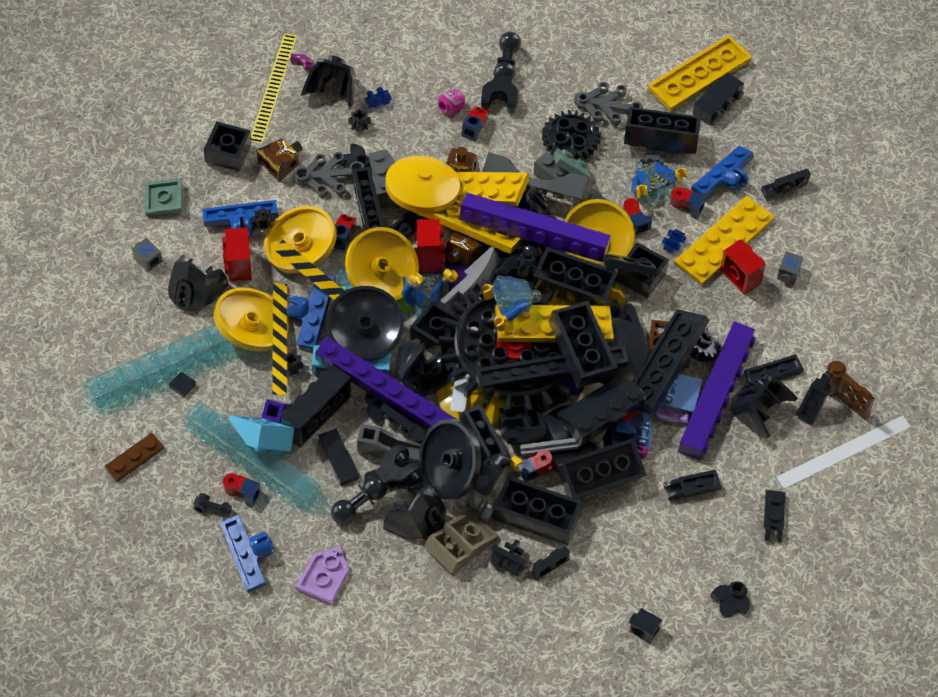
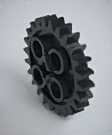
M568 110V114L561 111V116L555 113L554 119L549 117V121L545 122L544 128H542L543 146H546L547 152L551 151L552 156H554L553 154L558 148L561 151L565 149L570 152L574 159H582V156L588 159V154L594 155V150H598V145H600L601 132H599V126H596V121H591V116L585 118L584 112L578 115V111H575L574 114L570 110Z

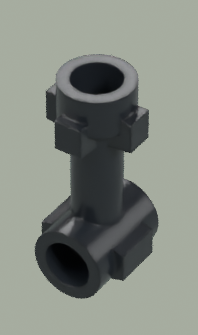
M200 493L198 497L196 496L193 503V508L197 512L204 513L207 508L219 512V516L223 518L224 516L229 517L232 511V506L229 503L218 504L211 502L210 496L205 493Z

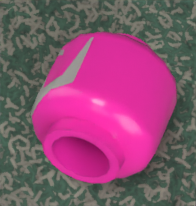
M450 89L439 96L438 106L443 113L453 115L464 108L465 96L457 89Z

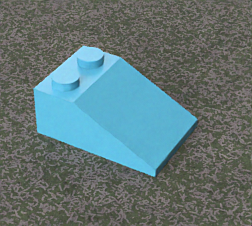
M229 416V420L246 445L254 447V451L266 453V449L276 454H282L283 451H291L294 434L293 427L264 418Z

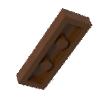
M150 433L106 464L105 470L118 482L164 449V445L153 433Z

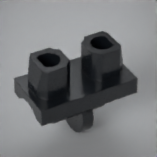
M515 540L513 544L506 542L504 547L510 549V551L494 544L492 548L494 553L490 561L493 565L501 568L506 558L511 561L507 571L518 576L523 567L527 568L529 564L527 560L515 555L516 553L523 555L525 551L519 548L520 541Z

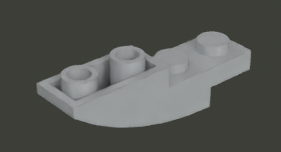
M493 247L488 249L464 272L467 277L440 300L446 309L455 313L451 309L454 301L462 306L465 303L471 306L472 303L467 298V291L470 288L480 297L483 293V286L487 281H492L495 276L492 271L501 260Z

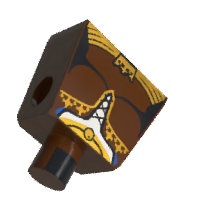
M279 139L257 149V161L280 182L298 166V153L303 148L298 141L289 145L284 139Z
M465 147L451 148L446 164L455 172H480L475 153L468 152Z
M454 230L447 241L445 254L447 260L452 264L458 261L464 265H470L488 250V245Z

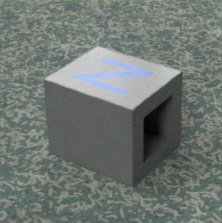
M147 238L136 243L132 248L133 258L147 272L162 262L161 251Z
M786 251L777 279L785 283L795 284L804 257Z

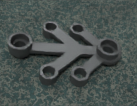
M600 82L598 88L589 93L579 92L574 97L575 105L578 108L586 109L594 121L601 122L604 112L613 125L620 124L621 115L614 113L611 108L629 111V107L643 109V105L637 101L631 104L613 101L618 97L626 95L627 88L622 84L616 87V91L601 99L595 97L608 93L609 84L607 82ZM593 105L599 106L601 110H596Z
M334 153L333 158L327 164L325 155L317 154L307 167L296 169L293 177L297 184H307L316 190L319 197H325L328 194L327 187L320 185L314 180L319 178L334 188L335 193L341 196L346 193V187L343 183L337 182L332 177L352 175V169L364 168V165L356 161L349 168L333 169L337 164L339 165L344 162L343 153ZM318 166H324L320 171H314Z

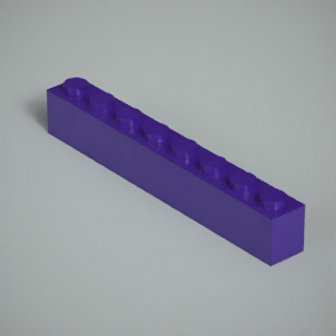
M471 193L466 194L461 204L458 219L598 262H602V257L607 253L611 239L609 234Z
M735 321L733 322L681 438L678 452L698 460L701 459L702 454H707L710 446L708 440L709 438L713 439L717 430L715 424H720L723 417L722 408H727L730 397H728L729 392H734L737 384L735 379L736 377L740 378L744 368L741 365L743 362H747L750 355L748 349L749 347L753 348L757 337H754V328Z
M327 336L315 352V359L328 368L335 365L351 377L352 383L427 431L438 421L445 419L457 420Z

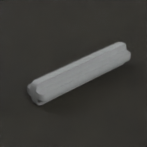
M574 438L525 444L521 445L520 450L522 456L537 454L542 450L557 452L578 449L579 444Z

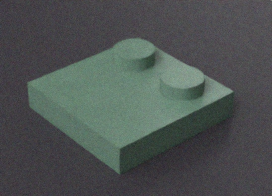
M558 148L553 154L556 165L569 173L591 178L586 162L581 159H574L572 154L565 149L562 151Z
M182 178L145 182L146 217L183 212Z

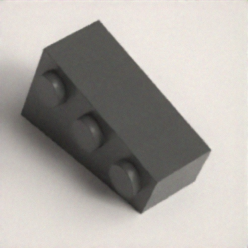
M387 149L369 153L376 193L381 208L397 205L389 197L385 188L387 171L395 163V160Z

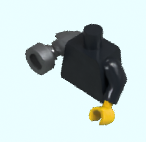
M494 454L492 456L489 455L482 463L477 481L468 492V502L476 509L482 521L486 523L489 521L495 506L491 502L485 504L483 502L484 496H490L506 466H511L517 472L521 470L518 465L524 464V462L519 457L513 456L511 458L505 455Z

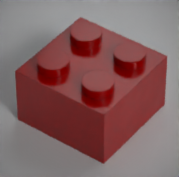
M440 219L417 220L419 273H442V265H445V253H442L445 251V240H441V238H444V227H440Z
M248 228L225 229V237H222L225 275L229 274V281L252 280Z
M740 239L724 250L720 271L743 295H746L761 285L766 263L761 256H758L752 250L749 244Z

